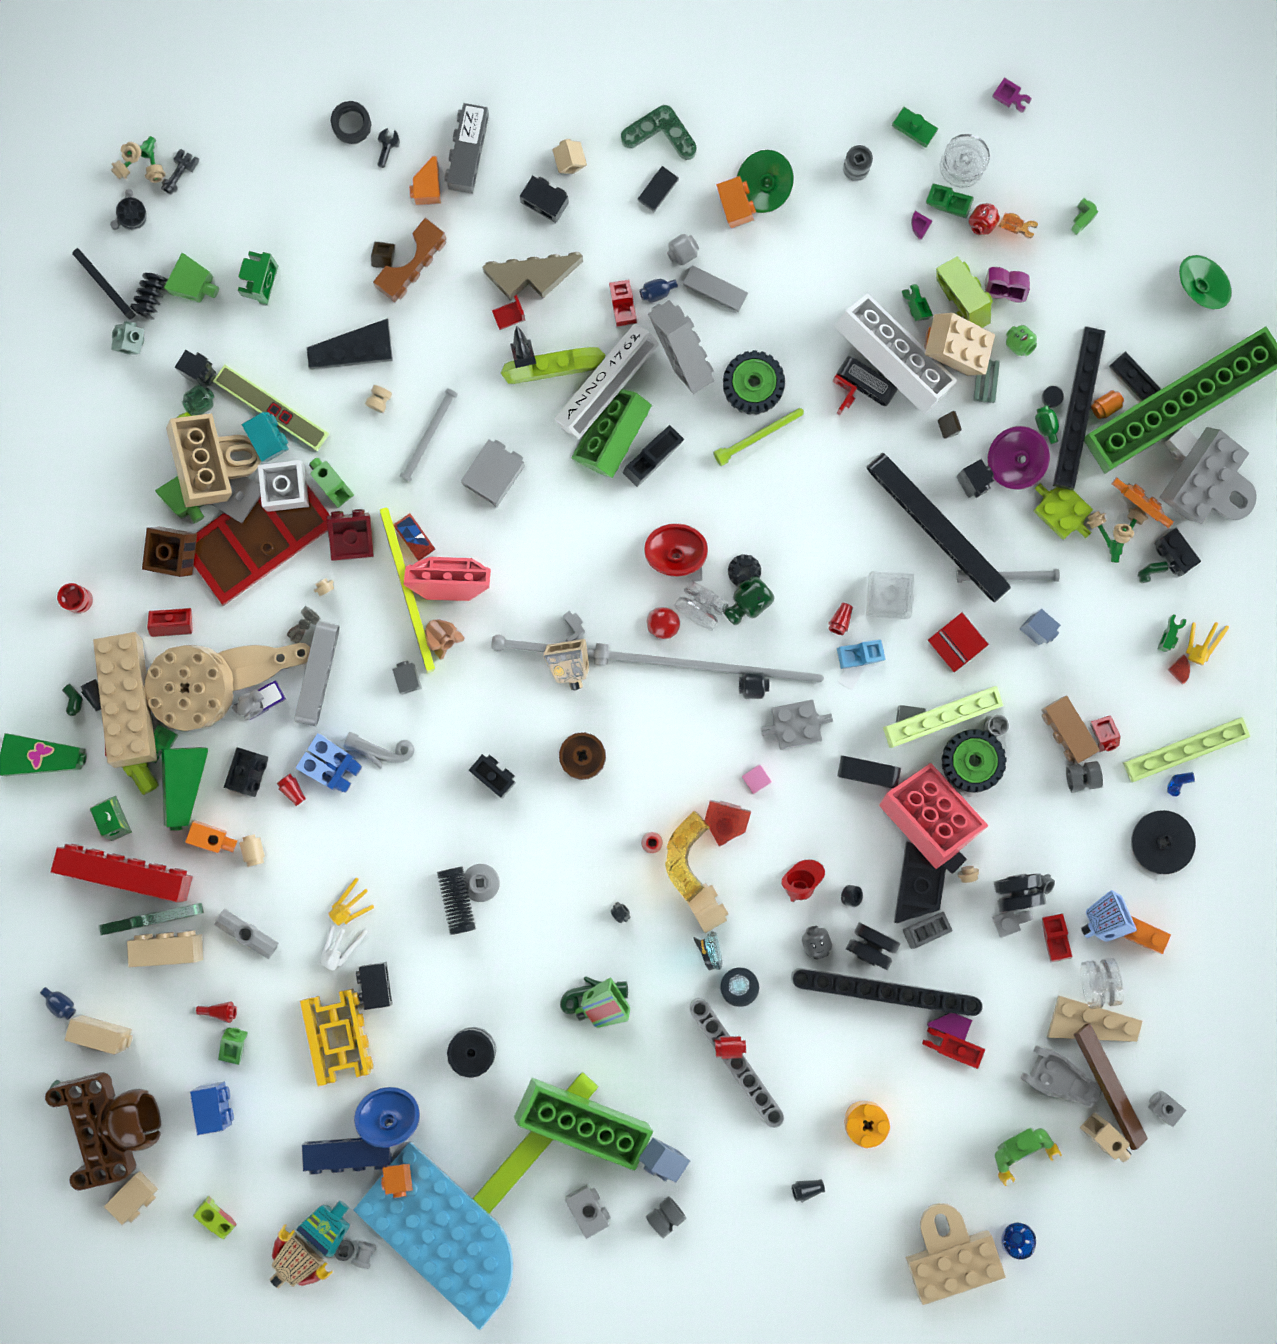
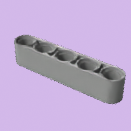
M318 621L316 624L295 713V722L315 727L318 724L339 636V625Z

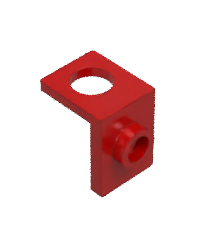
M517 295L514 296L515 302L492 310L499 330L526 320Z
M836 374L832 382L849 392L837 411V414L841 415L844 408L847 407L849 409L856 399L853 395L857 387Z

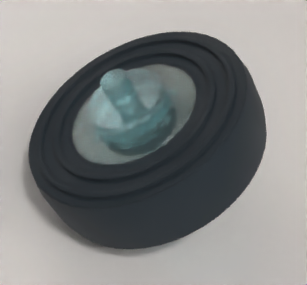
M742 967L733 968L723 976L720 990L723 998L729 1004L736 1007H744L751 1004L757 998L759 982L752 971Z

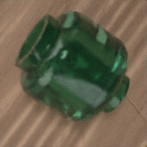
M196 385L184 393L182 405L191 415H203L213 408L215 396L208 387L204 388L201 385Z

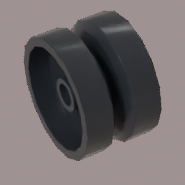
M1041 873L1013 875L993 882L996 893H1010L1009 896L1001 897L997 901L999 912L1021 910L1046 904L1044 892H1030L1031 889L1039 888L1043 884Z
M858 922L854 933L865 941L861 943L855 939H850L846 950L858 955L857 958L873 966L876 964L888 971L892 959L883 954L882 950L884 949L892 954L897 953L901 943Z
M464 1028L453 1037L448 1045V1063L452 1070L460 1076L467 1078L479 1077L487 1072L493 1064L497 1052L496 1043L491 1034L482 1028ZM473 1049L475 1056L468 1054L467 1051Z

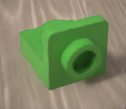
M1083 198L1077 207L1082 212L1073 220L1075 224L1071 230L1076 235L1099 212L1096 205L1086 198Z
M228 1027L221 1038L218 1060L239 1065L248 1032L239 1028Z

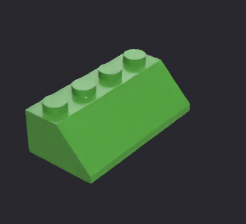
M621 389L584 433L571 459L601 475L613 478L631 443L638 434L643 421L647 417L652 404L636 392Z

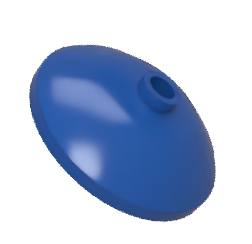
M385 1087L369 1093L361 1100L355 1111L354 1123L357 1133L366 1143L382 1148L392 1147L403 1143L415 1132L420 1120V1111L415 1098L410 1093L396 1087Z

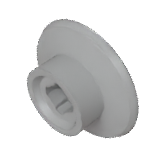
M475 864L465 871L463 877L466 878L462 881H467L464 883L467 885L464 888H468V890L464 892H469L466 896H470L471 900L485 902L497 894L500 879L494 868L487 864ZM484 879L485 886L477 887L476 880Z

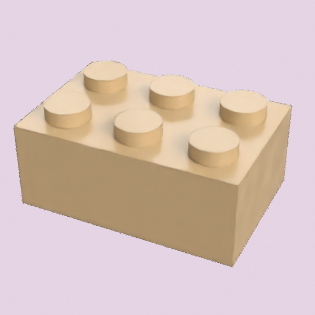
M954 313L934 314L925 355L967 376L986 375L995 334Z
M195 931L179 932L177 936H174V932L156 934V938H153V934H141L134 936V940L127 941L128 967L195 963L203 960L202 934L196 935Z

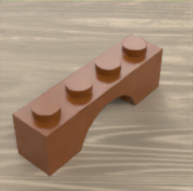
M424 218L412 233L417 244L414 258L402 267L385 266L373 281L375 288L393 302L405 296L407 287L411 282L415 283L420 277L419 272L424 266L428 267L433 261L432 256L436 251H441L446 245L445 240L447 238L445 232L427 218Z

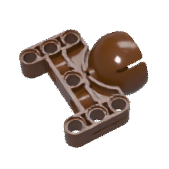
M99 1072L60 1082L46 1092L45 1101L49 1106L60 1107L67 1105L84 1161V1165L70 1176L69 1182L73 1189L78 1191L124 1180L136 1169V1161L132 1151L145 1150L158 1142L161 1132L158 1130L161 1127V1116L157 1102L153 1095L149 1094L148 1090L131 1089L121 1093L114 1099L116 1095L110 1075L105 1072ZM96 1081L100 1083L101 1088L96 1085ZM76 1086L80 1088L81 1093L77 1091ZM56 1091L60 1093L61 1098L57 1096ZM88 1128L93 1131V1134L89 1132ZM120 1164L125 1167L126 1171L121 1169ZM100 1169L105 1172L106 1176L101 1173Z

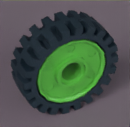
M752 350V352L746 351L743 354H739L730 361L724 372V395H726V399L731 403V406L737 408L740 412H746L749 415L751 413L755 415L762 412L765 413L779 402L784 392L785 375L783 368L780 367L777 360L773 359L772 355H766V352L761 351L760 353L757 350ZM752 378L757 379L759 385L752 387L748 381Z
M978 729L962 731L953 736L943 749L941 765L944 775L951 784L962 791L982 792L988 790L998 783L1006 770L1007 757H1005V749L1002 748L1001 742L987 731ZM971 755H975L979 760L976 767L971 766L969 763Z

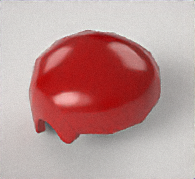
M667 607L655 608L649 613L646 620L648 631L660 639H671L678 633L680 628L679 616Z

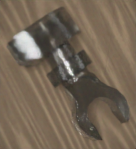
M307 606L301 610L304 619H300L299 624L291 628L287 633V636L291 638L290 641L295 644L302 640L305 630H309L311 627L310 624L316 625L321 619L315 611Z

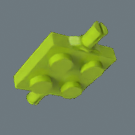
M1041 482L1034 488L1043 498L1033 511L1062 540L1076 530L1085 539L1092 533L1083 523L1093 509L1074 490L1056 487L1048 491Z

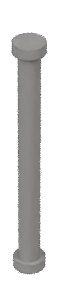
M449 388L446 389V395L404 473L401 472L400 477L408 482H411V476L453 398H456L458 395Z
M1054 569L1053 571L999 572L1005 580L1053 579L1056 582L1060 579L1059 569ZM957 570V583L972 581L962 570Z

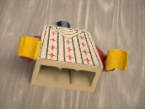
M284 1224L274 1241L271 1255L274 1260L271 1266L277 1271L270 1278L272 1285L280 1288L287 1281L292 1287L296 1284L304 1286L327 1279L333 1273V1271L328 1272L325 1270L327 1263H323L324 1260L294 1230L287 1232L285 1229L287 1225Z

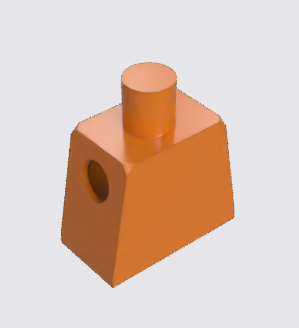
M194 820L185 843L219 853L221 849L234 852L238 840L226 837L227 831ZM210 835L217 836L218 842H210Z

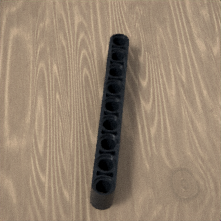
M882 452L866 466L868 472L992 602L996 603L1011 589L1010 584L886 454Z
M797 968L791 974L792 983L797 988L968 1016L979 1015L983 1008L979 998L968 994L805 968ZM802 972L805 973L807 976L806 982L798 984L796 982V975ZM821 976H826L828 979L825 987H818L817 980ZM843 979L849 982V987L845 991H841L838 988L839 982ZM863 983H869L870 991L867 994H861L860 986ZM885 986L891 988V995L887 998L881 995V990ZM905 990L912 991L913 996L909 1001H904L902 998ZM927 993H932L934 996L931 1004L924 1003V996ZM953 996L955 1003L952 1007L947 1008L945 1000L947 997ZM970 1000L976 1002V1007L972 1011H968L966 1008V1004Z

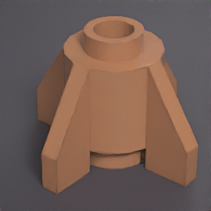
M437 619L430 621L426 625L427 646L434 650L440 660L444 659L446 650L451 648L454 643L462 642L465 639L450 622Z

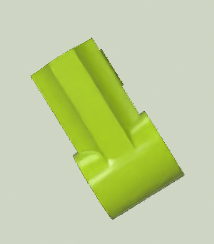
M148 762L122 767L125 773L133 779L142 795H146L160 786L148 768Z

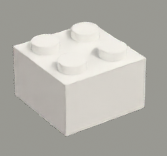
M301 460L258 465L262 507L267 512L309 507L305 465Z

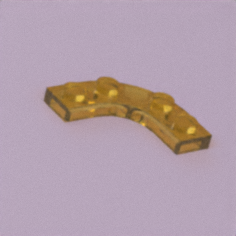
M693 811L675 829L666 848L668 852L665 867L668 877L688 902L704 888L689 866V851L693 844L710 828L696 811Z

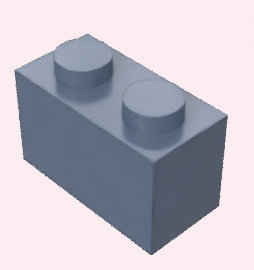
M1041 608L1032 613L1020 627V630L1037 645L1043 643L1047 644L1049 641L1052 642L1060 633L1057 629L1061 625Z
M654 1137L639 1157V1160L645 1165L643 1167L645 1171L653 1176L656 1173L659 1178L666 1182L669 1179L677 1183L690 1163V1160L679 1150Z

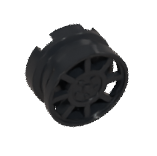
M124 198L116 207V216L124 228L134 230L141 228L145 224L147 212L143 203L137 198Z

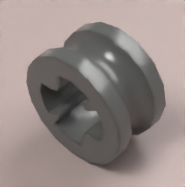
M343 1239L334 1254L340 1261L350 1259L354 1253L353 1243L350 1240ZM340 1245H343V1247L347 1245L349 1247L348 1255L345 1256V1253L343 1255L339 1253Z

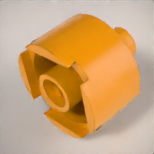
M858 1101L847 1109L844 1118V1128L855 1144L864 1148H872L880 1145L887 1138L890 1131V1122L887 1114L878 1104L871 1101ZM864 1120L870 1121L871 1126L869 1128L864 1127Z

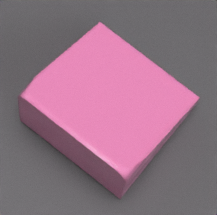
M758 765L742 776L753 794L772 782L761 765Z

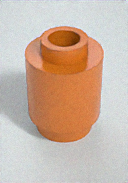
M1111 390L1095 400L1094 404L1091 405V410L1098 419L1107 418L1123 408L1124 399L1118 391Z

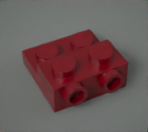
M364 509L352 510V514H343V511H333L331 516H326L331 561L374 557L369 512L365 513Z

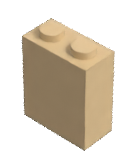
M81 1015L70 1019L64 1041L115 1055L130 1047L133 1035H130L132 1030L130 1028Z

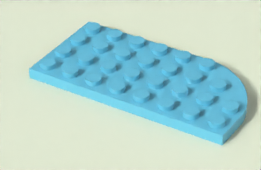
M409 1142L390 1166L410 1164L413 1191H407L406 1196L393 1198V1194H385V1190L382 1189L381 1185L382 1174L353 1211L478 1330H481L503 1304L509 1292L513 1275V1257L510 1243L500 1224L412 1142Z

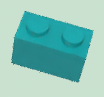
M262 412L241 424L262 462H268L289 450L287 446L288 440L278 430V422L273 414Z

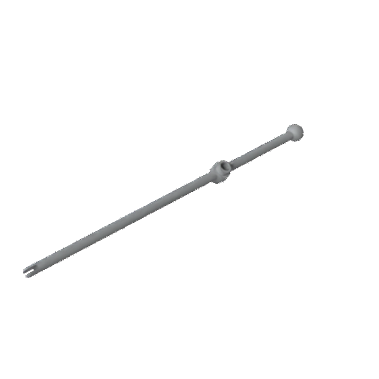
M495 635L492 637L491 648L495 651L510 648L544 652L549 644L506 640L502 635ZM596 643V649L587 648L588 657L595 658L594 664L607 665V659L737 674L763 672L765 677L822 682L824 680L821 674L608 651L609 644Z

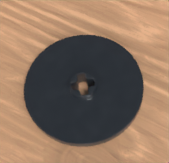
M1159 810L1146 814L1137 822L1131 836V847L1136 860L1145 869L1157 874H1172L1183 869L1191 861L1196 848V838L1191 825L1184 817L1172 811ZM1166 837L1165 841L1168 842V845L1161 848L1159 839Z

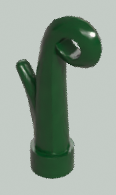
M584 977V981L590 985L567 991L560 1000L561 1010L566 1014H574L575 1010L579 1008L577 997H583L586 991L602 981ZM627 981L615 983L625 999L628 998ZM569 999H571L574 1002V1006L572 1008L567 1007V1001Z

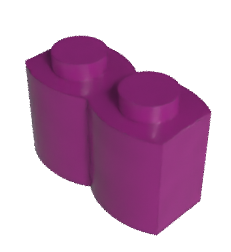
M1001 267L988 268L985 278V292H988L992 298H1006L1017 303L1026 302L1030 291V276L1021 271L1009 272Z

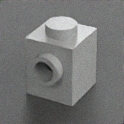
M1163 1091L1155 1093L1149 1100L1148 1108L1172 1127L1175 1126L1187 1111Z

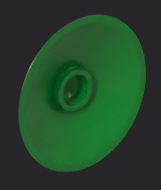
M761 150L753 153L742 163L737 173V177L740 176L742 182H747L750 193L746 195L748 201H753L757 213H768L781 207L790 196L793 188L794 175L792 167L785 156L774 150Z
M1191 255L1182 261L1179 268L1180 281L1192 300L1205 308L1214 310L1224 308L1230 302L1232 296L1230 281L1226 273L1216 262L1201 255Z

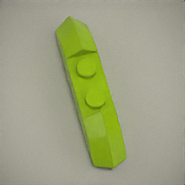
M598 347L576 348L535 355L536 364L515 368L513 360L504 364L500 374L508 384H518L596 370L606 355Z

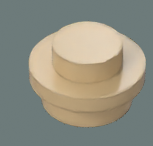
M325 578L315 584L317 588L314 589V592L322 596L333 590V580L328 581Z
M974 866L962 867L961 871L958 872V877L961 878L963 883L978 880L979 869L974 868Z

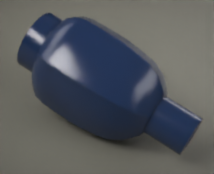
M664 279L646 282L643 288L639 289L641 299L648 302L659 301L667 297L670 290L677 288L678 284L676 279L668 282Z
M47 987L41 990L40 994L46 998V1007L57 1018L69 1020L75 1014L74 1003L65 994L58 991L51 992Z

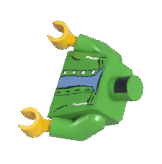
M1029 1128L997 1147L998 1151L995 1153V1160L999 1170L998 1178L1005 1186H1007L1006 1182L1009 1179L1014 1182L1015 1177L1009 1171V1166L1042 1148H1045L1051 1161H1054L1053 1155L1059 1154L1061 1157L1062 1154L1046 1130L1043 1128L1036 1130Z

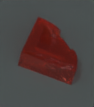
M1184 654L1167 669L1182 685L1186 683L1190 675V664Z

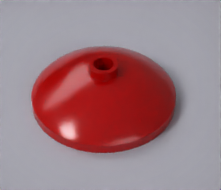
M667 524L655 529L648 536L645 542L644 553L647 562L656 571L668 576H685L697 571L705 563L708 555V545L704 536L695 528L684 524Z

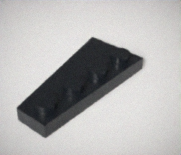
M388 318L307 347L308 368L313 370L393 361Z

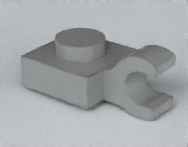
M1029 910L1015 915L1014 911H1007L992 917L1000 938L1021 931L1019 924L1033 920Z

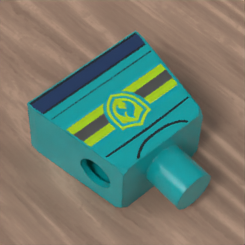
M341 1200L338 1201L333 1209L328 1205H321L296 1228V1231L325 1257H333L350 1227V1224L342 1218L349 1210V1207Z

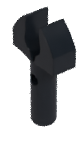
M388 128L379 133L378 142H381L383 145L377 163L380 168H385L390 149L394 146L399 147L400 139L396 130L389 142L386 139L389 133Z

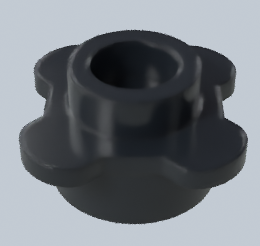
M616 902L610 910L614 919L619 923L627 922L631 918L629 909L619 902Z

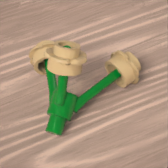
M152 136L143 141L141 146L134 142L123 144L121 152L122 158L126 162L123 164L118 160L116 163H111L113 166L111 171L118 179L122 177L127 179L126 176L130 174L127 167L137 162L140 157L150 159L151 165L146 168V179L152 183H158L166 176L162 166L155 164L153 150L155 149L156 139Z
M1135 506L1134 509L1130 508L1128 510L1127 518L1131 520L1130 525L1117 524L1114 527L1113 537L1115 540H1110L1102 526L1107 521L1104 516L1105 513L1100 514L1097 511L1088 516L1089 521L1086 524H1089L1091 529L1099 528L1108 548H1110L1111 562H1119L1124 544L1129 542L1130 538L1134 536L1132 529L1135 524L1142 525L1148 519L1146 512L1140 507Z

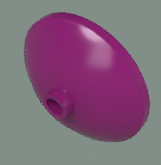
M1015 426L1002 431L993 440L988 451L987 461L988 466L993 471V478L1000 485L1009 489L1021 490L1029 488L1041 480L1049 466L1050 452L1046 440L1039 432L1029 427ZM1025 456L1026 461L1021 463V457Z

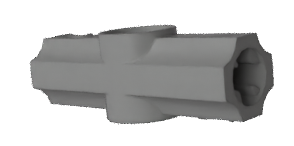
M226 909L219 914L214 924L236 938L239 943L247 945L267 959H270L279 945L277 941L258 930L254 925L248 924ZM244 928H248L251 931V938L249 940L244 939L242 936Z

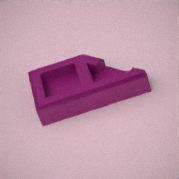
M947 1013L929 1021L927 1026L965 1040L972 1020L959 1014Z

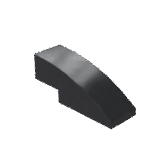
M669 425L642 449L640 454L625 467L622 473L638 487L685 439Z

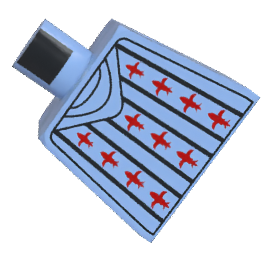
M1113 890L1109 891L1086 910L1090 923L1081 927L1082 933L1086 938L1096 935L1097 938L1105 942L1137 931L1123 897Z

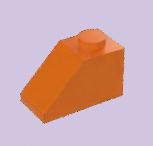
M432 156L413 177V185L409 186L410 198H414L416 205L441 203L437 156Z

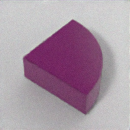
M917 211L913 213L911 226L914 234L922 240L933 221Z

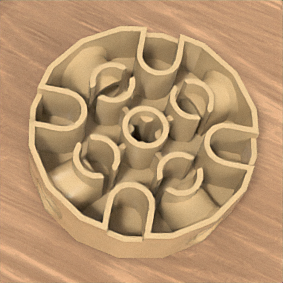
M183 645L169 648L155 658L147 671L144 689L147 704L158 720L169 728L188 731L210 727L225 716L233 701L232 682L234 679L225 659L214 650L197 645Z

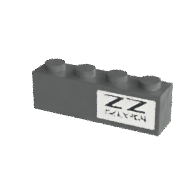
M463 103L462 110H458L457 122H459L458 130L455 129L453 133L455 145L454 149H450L449 162H451L450 169H446L444 178L450 190L471 194L474 192L489 119L488 107Z

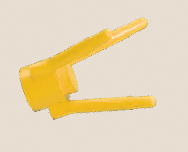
M1193 622L1188 648L1185 652L1189 654L1188 660L1199 665H1204L1205 662H1208L1210 655L1224 637L1229 626L1224 627L1208 649L1207 647L1215 633L1218 622L1213 624L1203 646L1196 644L1195 647H1193L1196 623Z
M358 878L353 880L339 900L331 906L333 909L328 913L338 926L343 922L348 924L351 920L374 908V905H370L349 916L351 914L349 908L368 892L367 889H364L347 905L341 904L359 881Z

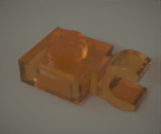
M1005 213L998 227L1015 234L1019 232L1027 238H1032L1034 233L1030 232L1028 227L1036 229L1038 223L1033 220L1024 223L1025 220L1020 219V216L1017 214Z

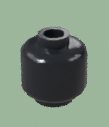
M745 672L742 677H739V694H742L745 699H762L765 696V692H769V679H765L763 672Z

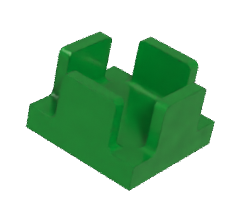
M249 251L248 256L250 259H243L238 275L240 279L247 281L246 288L238 287V292L242 297L254 299L260 304L268 305L278 264L270 253L263 252L260 254Z

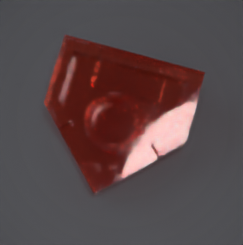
M709 801L704 822L708 829H710L719 847L746 832L751 810L743 809L739 805L724 801Z

